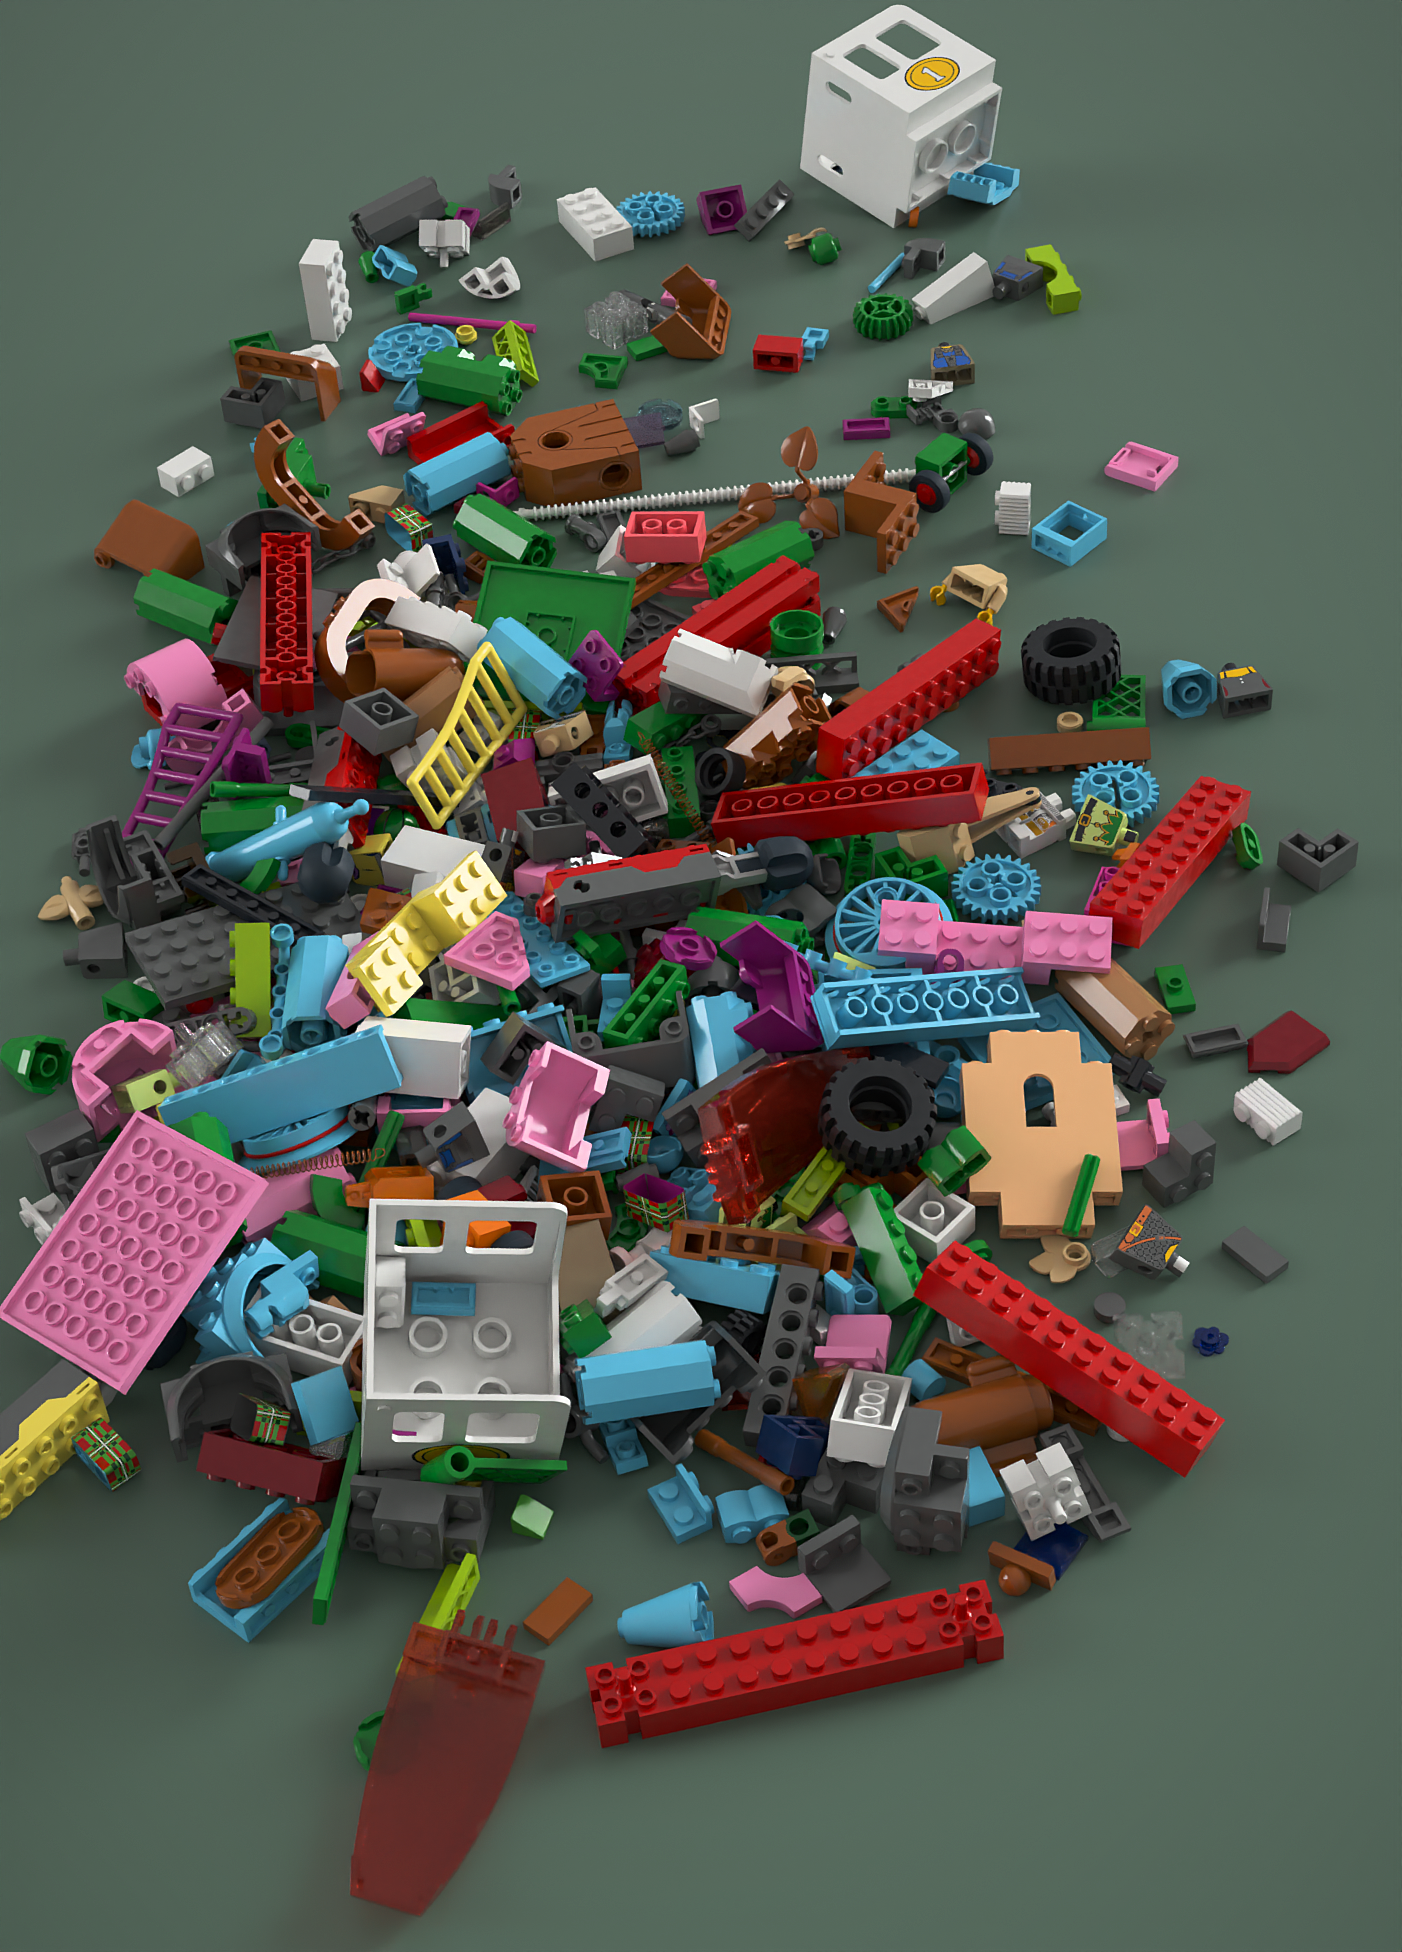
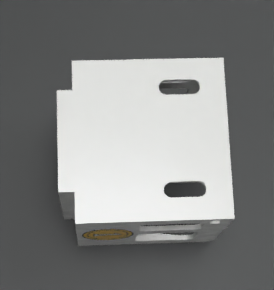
M893 5L812 53L800 169L892 228L897 227L909 219L910 211L917 206L920 212L947 195L950 177L956 171L973 175L975 169L991 160L1002 87L993 83L996 60L907 6ZM899 24H906L935 41L939 46L918 59L912 60L876 38ZM858 48H865L899 70L885 79H878L844 57ZM831 82L849 93L851 102L831 91L828 83ZM839 165L843 170V175L832 168Z
M370 1199L364 1275L361 1470L421 1469L429 1460L454 1446L466 1447L471 1451L474 1458L559 1460L571 1409L570 1400L560 1396L558 1281L568 1216L566 1206L555 1202ZM403 1219L442 1220L445 1222L443 1244L439 1247L395 1245L396 1223ZM473 1221H530L537 1223L533 1246L527 1249L471 1248L466 1246L469 1223ZM376 1256L404 1257L406 1259L403 1326L400 1328L374 1327ZM412 1282L476 1283L475 1316L411 1315ZM392 1431L417 1432L416 1436H398L392 1434Z

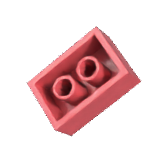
M704 511L631 512L624 534L626 561L635 562L636 564H644L646 562H659L660 564L683 562L685 564L700 562L707 538Z

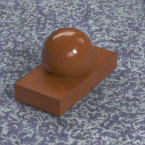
M996 1541L991 1543L988 1549L991 1565L1002 1569L998 1578L1002 1591L1009 1596L1017 1597L1029 1590L1031 1582L1050 1591L1052 1590L1056 1582L1052 1565Z

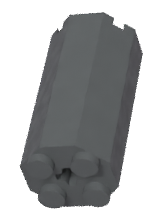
M422 176L351 212L348 218L349 222L354 221L355 226L351 227L360 247L363 250L368 248V251L375 253L379 245L387 247L418 231L419 220H440L446 213L445 208L448 207V203L445 197L439 194L434 178L432 176L428 178Z

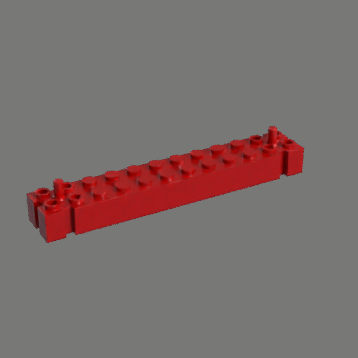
M291 532V535L282 536L281 533H261V712L278 713L283 710L285 717H292L294 711L305 712L307 710H314L311 532Z
M984 1579L959 1585V1593L948 1595L946 1588L626 1658L627 1666L614 1669L613 1663L608 1662L586 1667L585 1670L601 1748L629 1743L628 1735L641 1732L642 1739H647L963 1668L964 1660L975 1657L977 1664L1004 1659V1634L997 1613L992 1614V1599Z

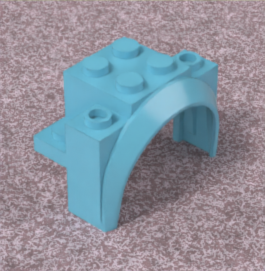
M265 1237L254 1243L248 1242L238 1255L232 1258L227 1257L220 1264L212 1267L181 1316L199 1330L194 1338L201 1344L199 1348L201 1353L196 1360L197 1364L217 1357L253 1351V1355L264 1357L254 1346L248 1335L243 1312L258 1291L257 1286L260 1281L292 1262ZM315 1279L314 1282L305 1287L308 1291L314 1288L318 1289L320 1282Z

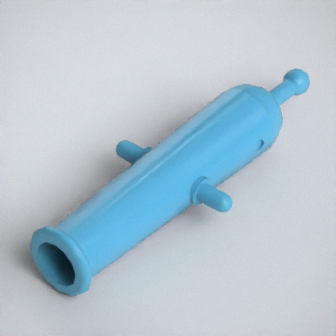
M358 799L352 806L344 809L335 802H318L287 819L286 808L283 805H279L275 809L276 821L273 822V826L221 852H210L205 859L211 870L236 883L249 876L257 861L275 858L281 862L277 872L278 879L285 881L288 878V865L291 863V860L303 856L305 849L314 843L327 842L330 845L337 842L347 832L348 819L357 814L365 815L369 811V804L364 799Z

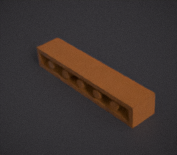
M1149 727L987 739L989 771H996L997 776L1011 775L1014 769H1022L1023 774L1038 773V768L1049 767V772L1065 771V766L1075 765L1076 770H1087L1088 766L1098 762L1103 766H1107L1108 760H1111L1113 765H1117L1119 760H1122V762H1128V764L1133 762V766H1144V761L1151 759Z

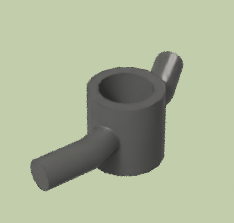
M569 1372L560 1373V1396L568 1398L571 1406L564 1437L571 1439L579 1436L585 1448L599 1464L607 1461L609 1454L595 1440L592 1434L593 1431L599 1428L600 1423L583 1424L582 1417L588 1416V1413L585 1412V1409L580 1410L579 1403H577L573 1395Z

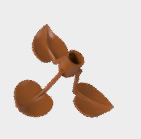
M805 426L789 435L781 446L783 462L789 467H795V472L803 483L798 484L792 494L772 496V487L769 484L763 482L754 483L741 495L738 510L758 517L759 524L770 521L776 513V504L773 500L795 498L798 502L806 503L805 507L807 510L803 511L799 518L802 529L818 528L823 532V539L836 538L840 536L835 505L827 498H818V487L810 484V480L806 479L800 469L803 471L812 470L818 459L815 435L810 427Z

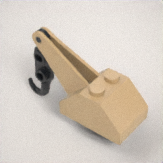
M984 769L985 775L988 774V770ZM987 778L989 793L981 821L971 824H949L944 827L930 826L917 830L903 829L897 833L900 847L911 863L937 855L947 869L948 874L958 872L959 867H964L965 862L970 861L975 856L972 843L1042 804L1039 789L1036 787L1023 789L1016 783L997 781L994 778Z

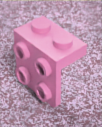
M420 412L410 417L406 413L369 429L367 435L381 456L388 453L394 454L400 448L407 445V437L423 430L426 415L424 412Z
M1160 1098L1148 1099L1146 1120L1117 1122L1121 1171L1143 1169V1165L1168 1153L1170 1132L1167 1133L1166 1128H1169V1118L1167 1110H1162Z
M888 1315L831 1316L826 1346H815L814 1359L823 1374L847 1375L849 1368L885 1374L892 1324Z

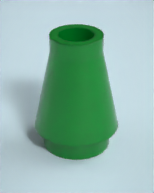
M372 251L362 253L358 260L366 281L369 283H375L379 279V268L373 264L372 257L375 253Z

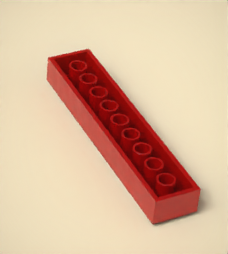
M974 619L818 727L816 772L832 780L853 777L878 757L887 753L889 749L902 742L913 732L919 730L920 727L930 720H933L938 714L948 709L959 699L965 697L966 694L976 687H979L991 676H994L999 669L998 655L1001 648V629L979 619Z
M982 762L724 792L721 794L711 826L717 844L729 837L733 839L736 850L737 848L747 847V843L756 846L759 840L779 836H794L803 841H815L822 838H841L849 835L863 836L876 832L890 833L903 829L917 830L930 826L944 827L957 823L971 824L982 820L989 787Z
M1200 776L1090 902L1088 916L1112 917V940L1139 949L1232 838V830L1246 821L1251 791L1242 789L1238 785H1229L1217 781L1212 777Z
M953 1241L926 1267L913 1296L1184 1478L1211 1446L1225 1422V1419L1217 1415L1214 1410L1205 1407L1190 1397L1184 1390L1175 1387L1163 1379L1157 1372L1140 1364L1130 1354L1122 1352L1107 1342L1104 1337L1095 1334L1080 1324L1077 1319L1068 1316L1053 1306L1047 1299L1041 1298L1026 1288L1021 1282L1012 1279L1000 1271L994 1264L985 1261L973 1253L970 1248L961 1245L957 1241Z

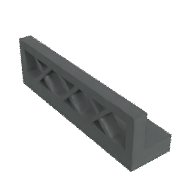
M856 651L764 659L766 660V667H771L773 664L777 669L791 665L803 668L814 679L818 695L824 692L826 694L851 692L859 687ZM841 661H851V668H839L836 665ZM815 663L826 665L822 670L811 668Z

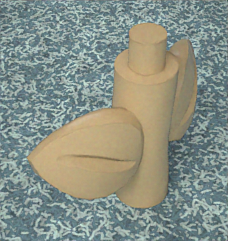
M65 876L61 879L60 891L62 895L51 897L41 909L38 918L40 920H59L70 915L78 929H90L95 924V919L88 908L97 907L104 903L98 886L84 885L80 888L77 881L72 880L70 876Z

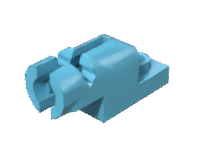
M622 700V708H619L617 716L614 714L615 701H611L608 704L603 731L606 746L603 757L604 764H609L610 761L618 759L625 760V762L632 760L634 747L623 740L627 721L633 716V706L629 700Z
M311 1250L260 1281L262 1298L251 1308L244 1311V1314L247 1316L244 1320L250 1331L258 1339L262 1340L274 1332L271 1324L281 1327L285 1325V1322L309 1306V1293L305 1286L310 1285L319 1277L318 1257Z

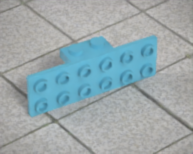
M505 891L508 896L486 917L487 919L492 913L497 911L518 919L529 963L530 977L539 987L542 988L590 970V964L566 941L555 943L548 926L540 923L537 917L524 914L523 901L513 891Z

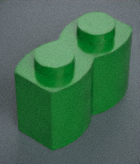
M963 1125L951 1130L941 1145L927 1150L918 1162V1166L942 1195L946 1197L960 1188L968 1177L983 1169L992 1157L966 1126Z

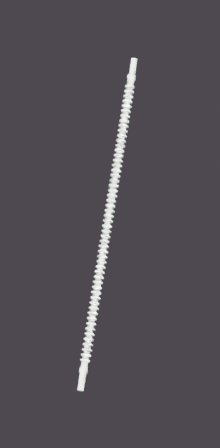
M906 468L905 471L898 469V472L891 470V473L885 470L884 482L886 485L889 482L895 484L896 481H899L901 484L903 480L909 483V480L916 475V469L908 470ZM844 474L842 478L837 475L836 478L830 476L829 479L823 477L822 480H819L817 477L814 481L812 478H809L810 484L818 487L819 492L820 489L827 491V488L833 491L835 487L838 490L841 487L846 488L855 476L850 474V477H847ZM797 479L794 483L791 480L788 483L782 481L781 484L775 482L774 485L768 482L772 487V494L779 495V493L784 495L787 492L792 494L795 487L803 483V481L798 482ZM748 484L746 488L743 485L740 488L733 486V489L726 487L725 490L722 487L719 490L713 488L712 491L706 489L705 492H702L700 489L697 493L695 490H692V493L685 491V494H681L679 491L677 495L672 492L671 495L665 493L664 496L658 494L657 497L651 494L649 498L644 495V498L637 496V499H633L631 496L629 500L623 497V500L616 498V501H612L610 498L608 502L603 499L602 502L596 500L595 503L589 501L588 504L582 501L580 505L575 502V505L568 503V506H564L562 503L560 507H557L555 504L554 507L547 505V508L540 506V509L534 506L533 509L519 508V511L513 512L526 520L535 519L537 521L538 518L544 520L545 517H548L551 520L553 516L558 519V516H562V518H565V515L570 517L572 514L578 516L583 514V516H586V513L593 515V512H596L598 515L601 511L607 513V511H620L621 509L627 512V509L634 511V508L641 510L642 507H645L647 510L648 507L654 509L655 506L661 508L662 505L668 508L670 504L675 507L676 504L682 506L683 503L689 505L690 502H693L694 505L696 502L703 504V501L710 503V500L716 503L718 499L723 502L724 499L730 501L731 498H734L736 501L750 485Z

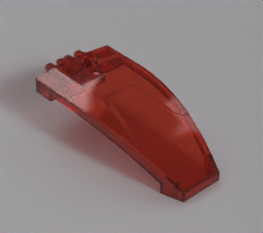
M868 1046L814 1052L766 1064L738 1077L698 1108L704 1142L700 1151L709 1160L704 1165L705 1170L708 1173L711 1172L708 1177L709 1184L716 1186V1191L712 1194L713 1199L716 1202H721L729 1225L749 1223L761 1212L760 1205L810 1163L823 1148L821 1142L823 1136H820L818 1133L817 1125L819 1120L817 1117L825 1086L836 1071H841L843 1065L849 1062H853L855 1065L857 1059L868 1057L869 1061L872 1060Z
M461 1609L457 1610L450 1631L413 1622L372 1755L360 1810L353 1856L351 1855V1897L419 1918L433 1904L453 1878L489 1820L514 1765L546 1668L545 1660L512 1651L518 1626L510 1625L507 1629L503 1646L492 1643L498 1630V1620L495 1619L490 1620L484 1639L479 1640L485 1616L478 1615L474 1620L470 1637L460 1634L466 1618L465 1610Z

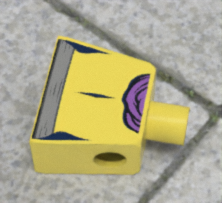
M390 833L366 836L364 846L349 852L355 863L352 875L355 883L378 887L379 884L385 885L381 859L393 843Z

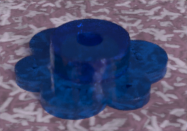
M1204 1327L1197 1328L1195 1330V1338L1192 1340V1345L1195 1348H1199L1200 1354L1206 1357L1212 1356L1214 1353L1222 1354L1225 1349L1224 1346L1229 1343L1228 1335L1220 1333L1217 1327H1210L1209 1329Z

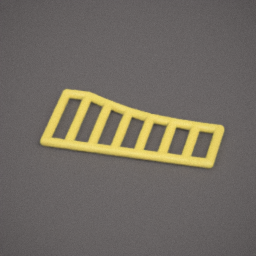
M484 642L470 659L456 701L442 730L422 761L406 781L409 790L435 830H439L494 757V752L503 745L528 709L490 642ZM485 657L488 658L516 707L512 715L509 713L481 664ZM475 676H477L504 723L500 731H498L472 686ZM467 698L492 739L488 747L484 744L464 709ZM458 720L480 756L475 764L454 730ZM447 740L468 773L463 781L443 749ZM436 758L455 789L451 797H449L431 767ZM423 776H425L443 806L438 814L419 785V781Z

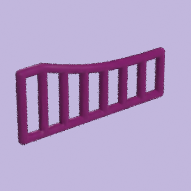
M176 703L162 725L150 773L138 802L122 831L123 838L132 835L139 823L165 828L172 821L173 818L144 813L149 801L181 807L178 811L179 813L213 774L244 719L241 713L184 703ZM181 714L229 722L224 733L175 725ZM170 735L217 743L212 754L168 747ZM165 757L205 764L199 776L162 769ZM158 779L193 785L187 797L154 791ZM175 838L167 845V847L164 850H159L163 859L166 856V853L170 849Z

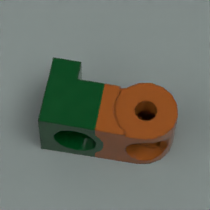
M806 1509L762 1530L756 1537V1544L765 1563L769 1566H777L786 1562L790 1557L797 1556V1547L819 1535L820 1531L809 1509Z

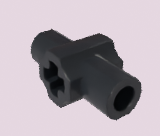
M1115 1052L1109 1061L1112 1064V1072L1120 1076L1118 1082L1133 1092L1140 1094L1144 1089L1158 1097L1167 1082L1164 1078L1153 1073L1155 1067L1150 1062L1132 1055L1129 1060Z

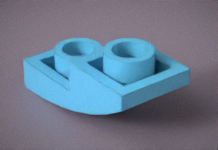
M630 1418L600 1423L599 1430L617 1475L649 1466L646 1453L638 1440L636 1427Z

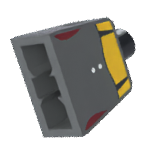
M1227 663L1222 667V670L1217 674V697L1224 719L1271 710L1273 689L1254 666L1249 665L1237 668L1234 663Z

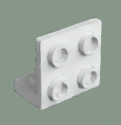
M425 544L403 569L398 564L390 563L385 559H382L377 565L381 579L397 582L411 590L418 597H421L422 593L440 575L437 562L429 544Z

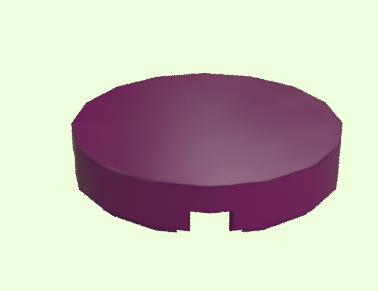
M675 927L667 930L660 942L661 952L670 962L684 965L686 969L695 971L706 970L711 967L717 950L709 937L704 935L702 938L697 935L698 931L686 927Z

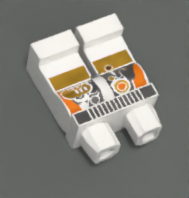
M1040 792L1042 804L1039 807L1024 813L995 830L1006 843L1008 842L1009 847L1021 859L1053 844L1057 840L1066 839V830L1076 825V814L1071 808L1059 812L1062 810V801L1056 793L1045 797Z

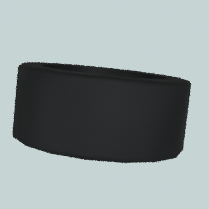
M721 747L711 748L704 753L698 761L695 770V782L699 791L720 800L721 794L724 792L740 791L746 778V766L742 757L735 752ZM726 759L728 764L726 778L720 786L715 788L713 784L715 770Z

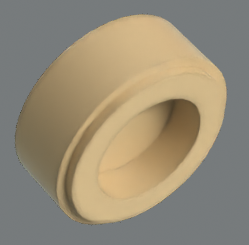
M1064 712L1057 717V730L1059 733L1082 731L1083 718L1078 713Z

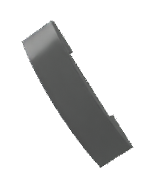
M1068 1423L1040 1434L1039 1439L1043 1449L1060 1442L1071 1461L1081 1484L1079 1486L1085 1494L1092 1512L1080 1519L1100 1543L1130 1532L1131 1526L1116 1501L1110 1502L1083 1456L1084 1448L1070 1424Z

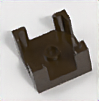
M197 842L166 853V859L171 865L187 860V865L171 870L179 887L182 886L181 877L197 865L202 864L210 869ZM184 887L189 904L201 899L204 902L186 909V915L217 905Z

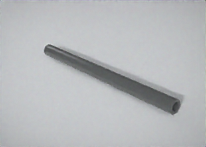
M263 717L250 732L252 745H257L274 726V723L268 717ZM222 764L155 838L153 842L159 850H164L199 811L203 803H206L211 797L210 783L212 781L226 780Z

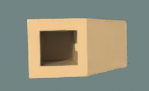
M383 485L351 494L348 497L351 513L360 509L370 521L385 523L384 514L405 504L403 489Z

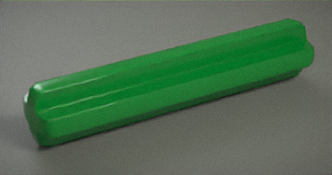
M1086 1154L1084 1156L1064 1221L1062 1233L1072 1238L1078 1236L1098 1171L1100 1158L1096 1155Z

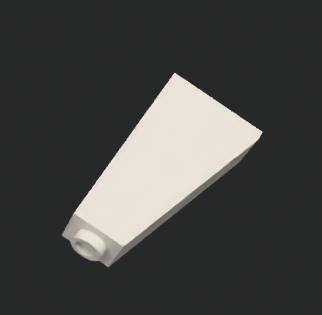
M973 252L913 297L912 301L915 307L913 311L917 318L923 319L931 325L994 297L992 290L995 286L988 262Z

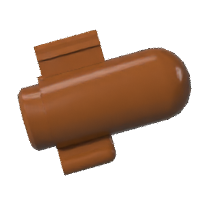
M366 629L364 632L366 649L351 653L345 668L347 688L353 696L358 697L381 688H386L401 702L408 699L448 666L451 669L457 666L464 676L466 674L464 662L454 651L445 648H403V633L400 630Z
M1001 1354L972 1362L967 1366L966 1372L971 1387L921 1400L911 1406L942 1411V1423L937 1444L969 1449L980 1446L996 1478L1001 1476L999 1470L1024 1459L1026 1465L1037 1460L1035 1453L1038 1450L1034 1438H1037L1038 1431L1050 1428L1054 1421L1053 1404L1046 1384L1031 1374L1021 1376L1017 1373L1015 1364Z

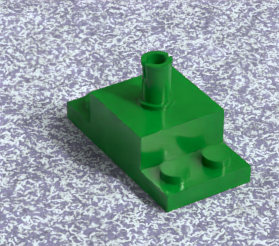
M295 437L286 451V460L291 473L314 499L316 497L328 499L331 492L330 485L316 482L312 455L308 454L304 439ZM262 484L257 491L260 509L279 507Z

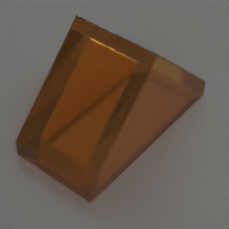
M841 1363L809 1369L792 1379L804 1417L824 1419L829 1415L850 1368L849 1365Z

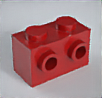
M758 334L753 347L754 369L799 372L804 358L803 338Z

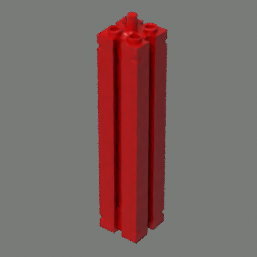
M782 555L776 559L775 563H770L624 661L623 668L612 682L620 692L615 700L614 711L618 713L619 708H622L623 699L629 700L632 704L633 716L660 701L658 691L661 679L659 676L661 671L666 673L667 666L662 665L674 636L679 637V629L727 648H732L735 654L737 649L758 657L768 652L772 644L770 639V623L776 615L788 610H805L818 616L821 615L820 598L817 594L820 592L818 573L805 567L801 569L797 562Z

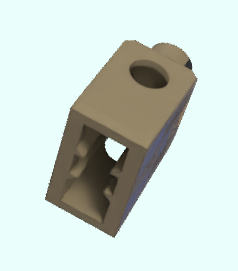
M942 342L938 347L931 348V380L953 381V386L975 383V363L963 345H950L947 342Z

